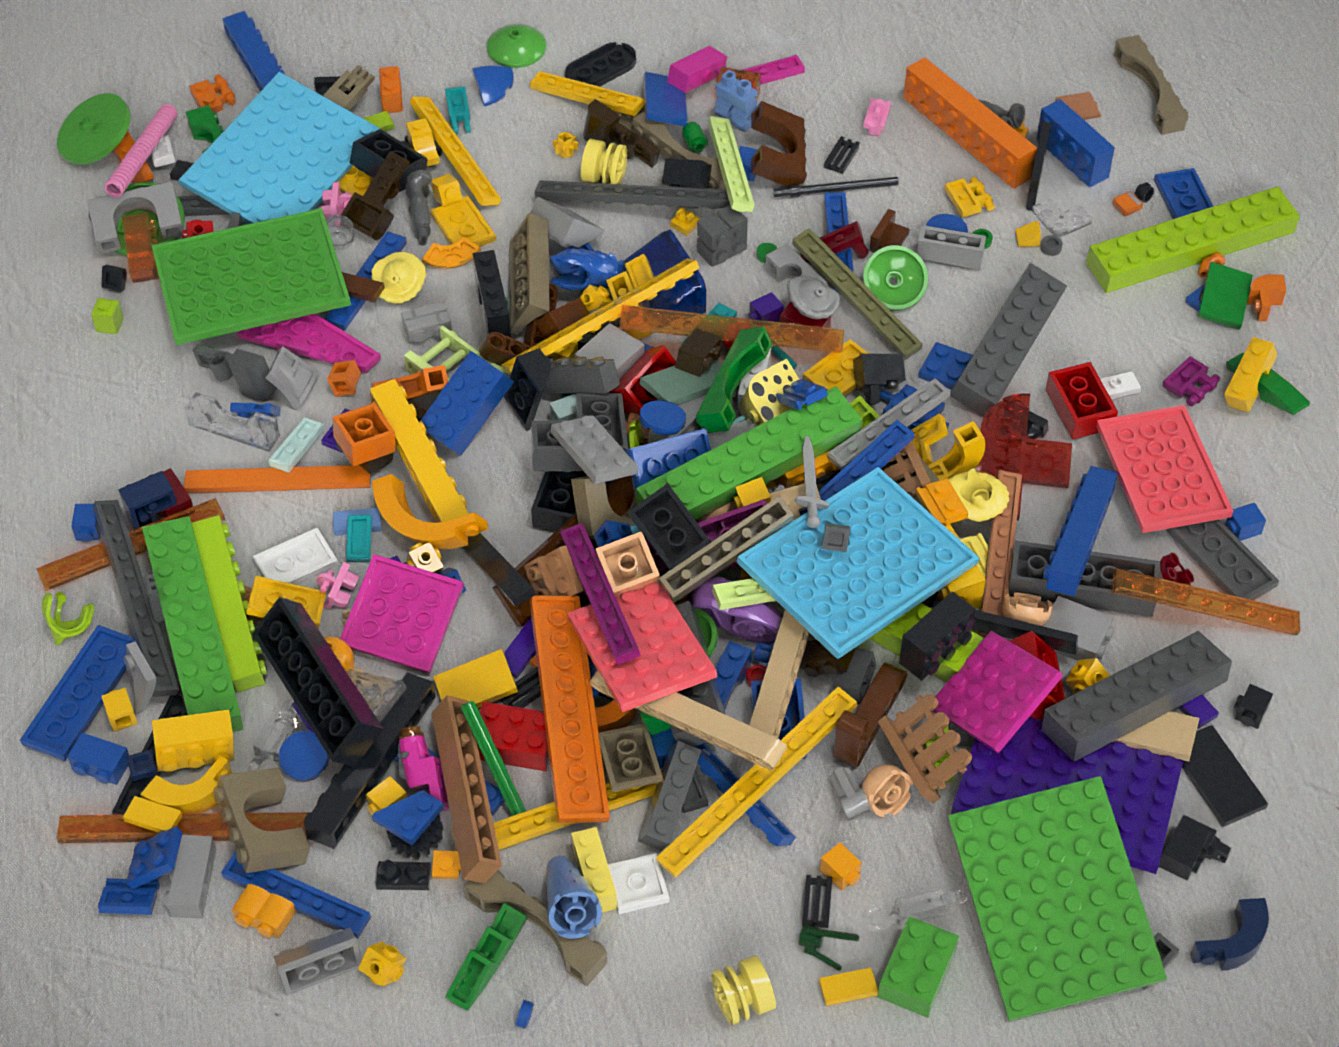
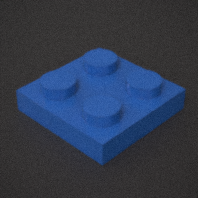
M936 342L922 365L918 378L928 382L935 378L943 386L952 390L971 359L972 354Z
M175 826L167 831L160 832L157 836L146 841L139 842L134 848L126 884L131 889H134L173 871L183 832Z

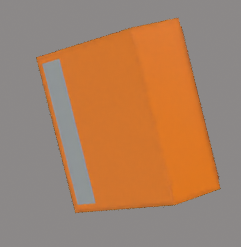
M1131 191L1113 198V205L1124 216L1137 212L1143 207V203Z

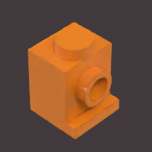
M355 360L335 362L327 378L335 397L356 394L355 387L361 372Z

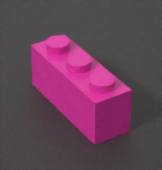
M709 45L670 64L667 82L682 92L687 93L723 75L726 71L728 56Z

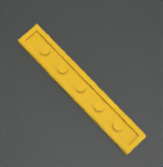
M539 71L529 83L530 89L590 104L596 99L613 111L634 117L645 105L644 98Z

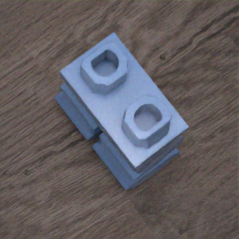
M728 70L722 75V80L716 84V96L718 98L715 101V115L720 118L729 119L732 125L746 132L751 128V113L757 107V99L755 98L757 90L751 87L750 81L746 79L740 81L736 79L733 71Z

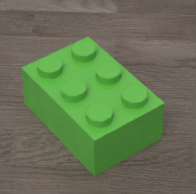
M909 916L880 981L878 998L928 1018L957 951L959 935Z

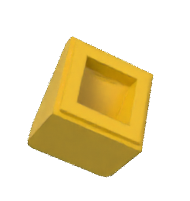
M1039 221L1031 222L1016 229L1018 247L1040 245L1041 231Z

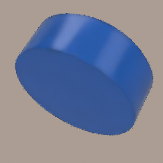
M523 1000L516 1026L524 1029L527 1028L534 1008L533 1002Z

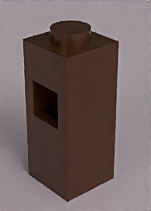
M579 297L547 313L535 324L544 338L547 339L588 315L589 311Z

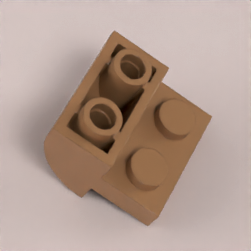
M566 546L559 547L547 555L538 557L524 565L527 577L536 593L535 596H576L584 591Z

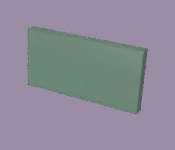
M715 359L711 368L705 370L701 377L672 366L641 377L640 385L659 401H668L679 405L706 395L723 362Z

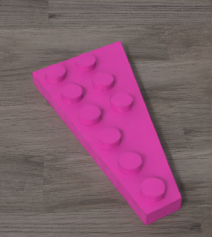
M317 314L237 332L239 339L279 350L283 346L294 354L331 364L355 360L359 370L367 373L381 360L380 353Z

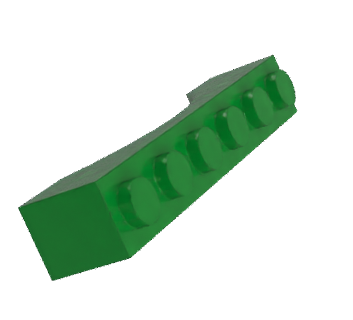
M764 326L743 329L738 333L696 414L697 422L701 425L702 429L706 428L707 433L730 430L736 418L732 408V396L735 388L747 372L766 358L772 346Z

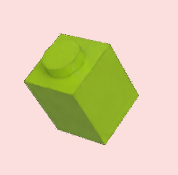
M97 298L91 312L96 332L118 334L124 319L119 300Z

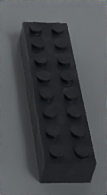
M279 597L252 635L331 761L355 767L383 731V727L303 605Z

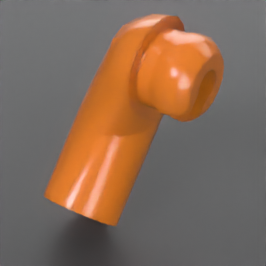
M1215 252L1204 258L1199 267L1198 275L1206 278L1210 263L1214 262L1224 265L1225 257L1221 253Z

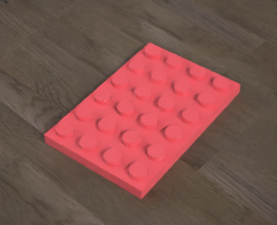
M1185 405L1097 420L1096 427L1115 472H1118V479L1141 533L1230 518L1234 511Z
M651 583L645 585L644 588L628 591L616 597L641 654L637 658L618 665L592 606L588 605L568 612L571 625L622 712L717 677L714 665L667 592L659 583Z

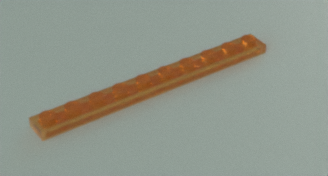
M626 305L621 306L619 329L689 337L698 328L721 337V340L735 341L740 330L764 326L772 346L842 353L844 330Z
M309 812L244 813L248 821L259 829L281 831L302 827L307 838L304 819ZM221 813L182 814L177 828L183 832L182 835L212 836L214 841H230L227 822H223ZM60 815L56 839L58 843L141 842L157 836L159 833L124 822V815Z

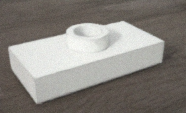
M163 136L151 153L155 167L176 163L169 136Z
M1132 371L1101 378L1111 399L1137 394L1141 391V386Z

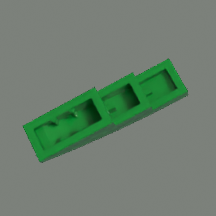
M1243 352L1226 362L1227 370L1235 373L1244 355ZM1271 369L1269 374L1262 373L1257 388L1260 392V400L1291 415H1295L1310 405V401L1277 372Z
M503 903L492 925L486 927L476 948L469 951L445 998L469 1011L501 965L529 916L508 903Z

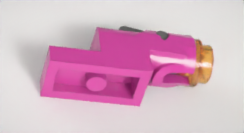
M419 726L400 730L401 736H399L398 744L399 777L406 779L407 785L412 790L422 791L430 789L428 794L443 802L444 808L442 811L449 810L440 759L430 755L424 733L421 732Z

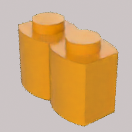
M253 884L246 886L231 909L235 921L240 926L258 928V932L268 938H271V936L280 938L296 913L294 904L279 895L271 894Z

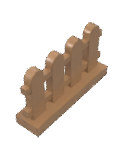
M912 441L888 462L897 460L898 463L882 470L893 481L905 477L906 480L898 485L909 495L913 494L914 497H916L917 487L921 489L926 487L927 484L932 483ZM908 454L909 458L903 460L902 457ZM916 472L917 475L914 476V477H911L910 474Z
M927 694L924 697L919 695L915 698L917 702L904 713L899 711L895 714L897 718L894 721L885 715L878 723L920 795L934 804L941 798L936 789L940 788L943 790L947 786L945 782L956 773L961 772L963 774L967 771L965 766L971 762L972 754L964 748L957 751L954 749L960 743L961 737L954 730H949L946 733L943 731L949 724V717L943 712H937L935 715L932 713L938 706V699L932 694ZM927 717L928 720L916 730H913V726ZM937 735L939 738L925 749L923 745ZM947 753L950 755L949 758L935 767L934 763Z

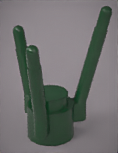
M804 924L799 937V945L805 947L804 953L813 955L835 969L841 970V965L816 951L815 948H821L824 937L859 941V935L824 930Z

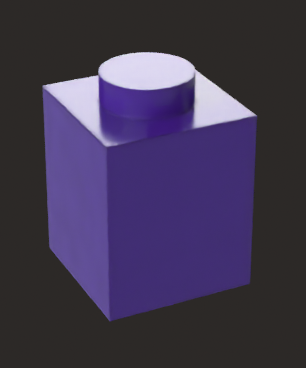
M770 292L750 302L748 317L752 324H756L757 327L764 326L766 329L779 323L784 305Z

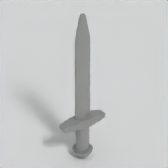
M805 436L803 464L806 496H797L794 502L807 507L808 518L806 524L810 528H817L821 522L820 518H818L817 509H828L829 503L817 498L814 451L809 436Z

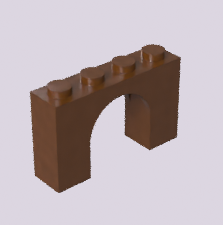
M761 101L751 113V129L777 140L785 149L786 154L761 145L751 158V173L785 187L803 184L807 177L805 168L807 158L805 157L806 128L804 118Z

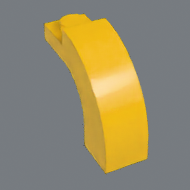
M974 421L953 430L955 441L951 450L941 459L927 465L939 480L950 479L955 474L968 472L972 468L975 469L980 463L986 445L984 436Z
M220 756L202 778L187 785L172 784L156 775L140 794L141 798L180 810L182 812L181 818L204 813L219 803L214 798V787H217L219 776L232 774L229 760Z

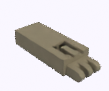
M357 65L351 73L346 70L323 97L349 111L368 91L367 87L374 81L375 76L369 75L367 70H363V67ZM346 90L350 92L348 95L344 93Z

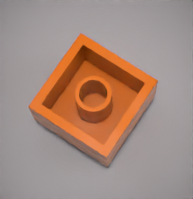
M375 402L332 417L333 437L352 466L396 452L395 431Z

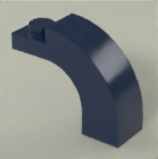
M1266 898L1239 899L1234 911L1238 933L1228 939L1195 941L1190 953L1192 963L1210 965L1219 962L1221 971H1227L1240 967L1251 960L1259 950L1268 928L1269 912Z

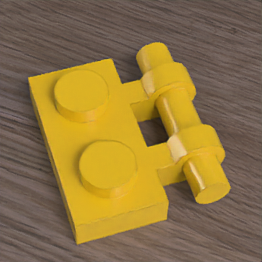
M972 177L969 180L970 183H967L964 178L945 183L944 190L962 218L981 213L982 206L986 207L988 211H992L995 208L993 198L990 194L986 193L984 184L978 181L976 177Z

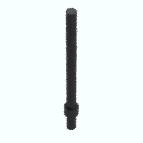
M898 177L807 186L796 184L790 185L787 188L773 189L774 197L790 196L794 198L800 197L802 194L898 185Z

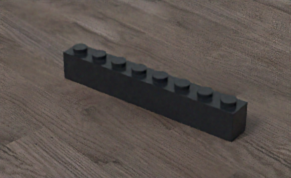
M407 672L403 679L396 683L394 692L390 698L384 701L382 709L376 717L383 727V731L355 767L343 765L339 773L334 774L326 792L319 796L313 811L306 815L304 827L308 839L335 849L367 801L366 794L377 786L397 756L399 740L411 735L435 699L433 681Z

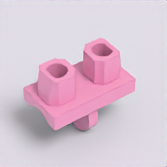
M871 98L863 128H868V134L880 136L881 131H884L891 101L884 102L880 98Z
M339 182L332 184V190L322 191V199L325 206H321L325 219H334L336 225L343 224L339 217L352 197L349 192L343 194L339 190Z
M343 562L336 579L333 577L334 572L332 570H328L327 574L321 573L318 575L316 582L321 586L319 591L326 593L327 590H331L323 606L324 608L330 610L332 605L346 608L351 594L340 590V587L343 586L353 591L359 579L358 575L348 571L350 564Z

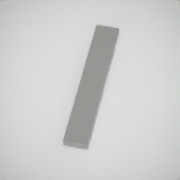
M934 378L829 451L827 458L838 469H844L896 420L908 427L948 399L950 391Z

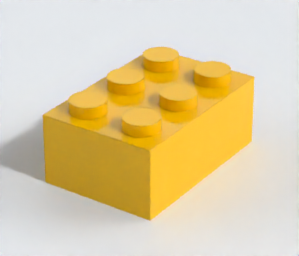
M229 710L152 720L158 772H173L177 769L188 767L200 768L203 765L214 764L220 756L229 761H234L233 732Z

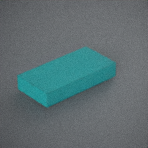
M348 515L347 562H371L372 515Z

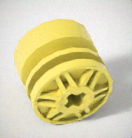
M589 139L585 146L581 164L582 182L599 183L602 177L603 184H621L627 167L626 145L619 144L616 146L615 143H610L606 151L604 141Z
M756 955L738 961V975H736L730 965L724 967V974L720 969L711 972L715 999L730 1025L739 1023V1015L743 1020L749 1019L748 1006H751L757 1015L776 1009L775 996L769 977Z

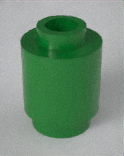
M689 122L686 126H683L682 137L691 152H701L704 150L708 140L701 126L695 122Z

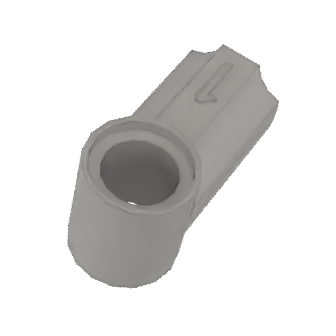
M849 767L835 769L829 777L840 797L839 802L847 818L850 819L869 810L868 799L863 789L859 788Z

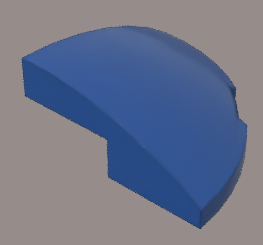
M504 66L472 68L484 107L504 98L508 86L510 89L513 86L514 75L512 68Z

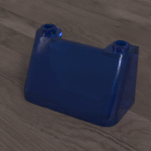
M669 229L661 232L623 260L622 271H627L625 263L643 253L648 259L654 277L683 260L690 259L675 234ZM698 269L693 272L694 275L687 279L681 278L675 282L676 285L667 290L662 289L657 292L656 297L648 300L650 309L647 310L648 318L652 323H655L658 329L706 313V285Z

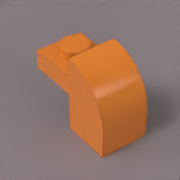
M1262 275L1252 282L1247 305H1253V311L1257 312L1258 321L1267 322L1271 305L1282 306L1286 294L1284 275Z

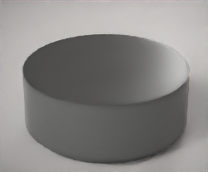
M1048 235L1042 239L1040 249L1045 255L1056 256L1061 253L1063 242L1057 236Z

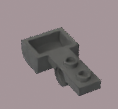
M199 344L193 349L199 366L211 369L216 380L226 381L234 376L242 395L263 400L270 397L277 389L276 386L265 379L269 367L262 355L241 349H236L231 354Z

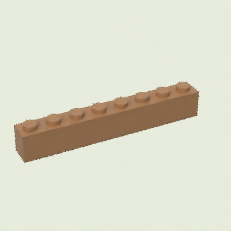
M446 696L431 714L462 876L465 880L486 884L502 866L478 746L461 710V706L468 701Z

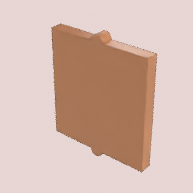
M1090 92L1056 97V101L1061 99L1084 120L1101 116L1097 102L1094 101Z

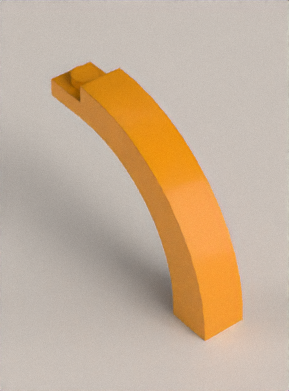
M392 474L372 481L375 502L383 518L396 531L417 544L422 542L425 545L430 542L432 547L436 546L438 549H454L467 546L468 536H476L480 532L488 530V522L475 512L439 523L418 520L407 503L404 482Z

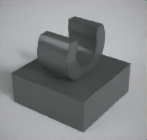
M825 523L822 549L847 552L850 526Z

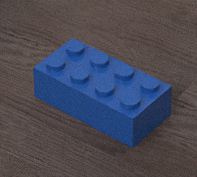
M1061 99L1042 108L1036 140L1039 142L1042 124L1044 122L1051 123L1047 150L1054 157L1060 160L1067 169L1071 170L1089 188L1109 178L1115 147Z
M470 351L420 421L423 422L426 431L461 456L514 381Z

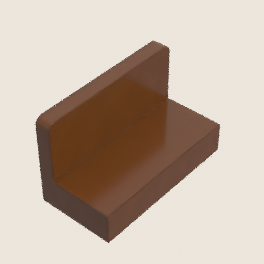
M888 209L871 235L870 252L875 253L886 246H902L910 229L895 224L896 211Z

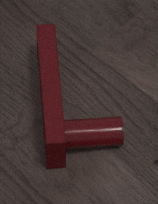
M858 221L820 237L834 254L850 247L860 259L865 258L869 253L868 248L863 243L862 230ZM800 252L801 258H802L806 263H807V262L810 263V262L802 255V253Z

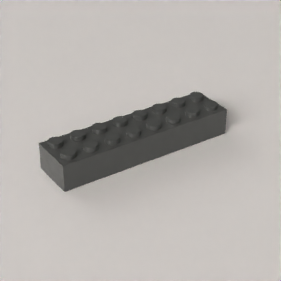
M1029 263L950 391V396L987 419L1003 396L1067 285L1034 264Z
M1197 631L1044 710L1042 731L1075 762L1227 682L1232 660L1200 631Z

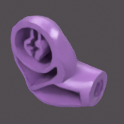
M713 576L688 594L687 599L692 607L708 613L717 627H721L730 634L749 642L775 643L783 614L771 603L766 602L719 610L712 592L713 585L733 581Z

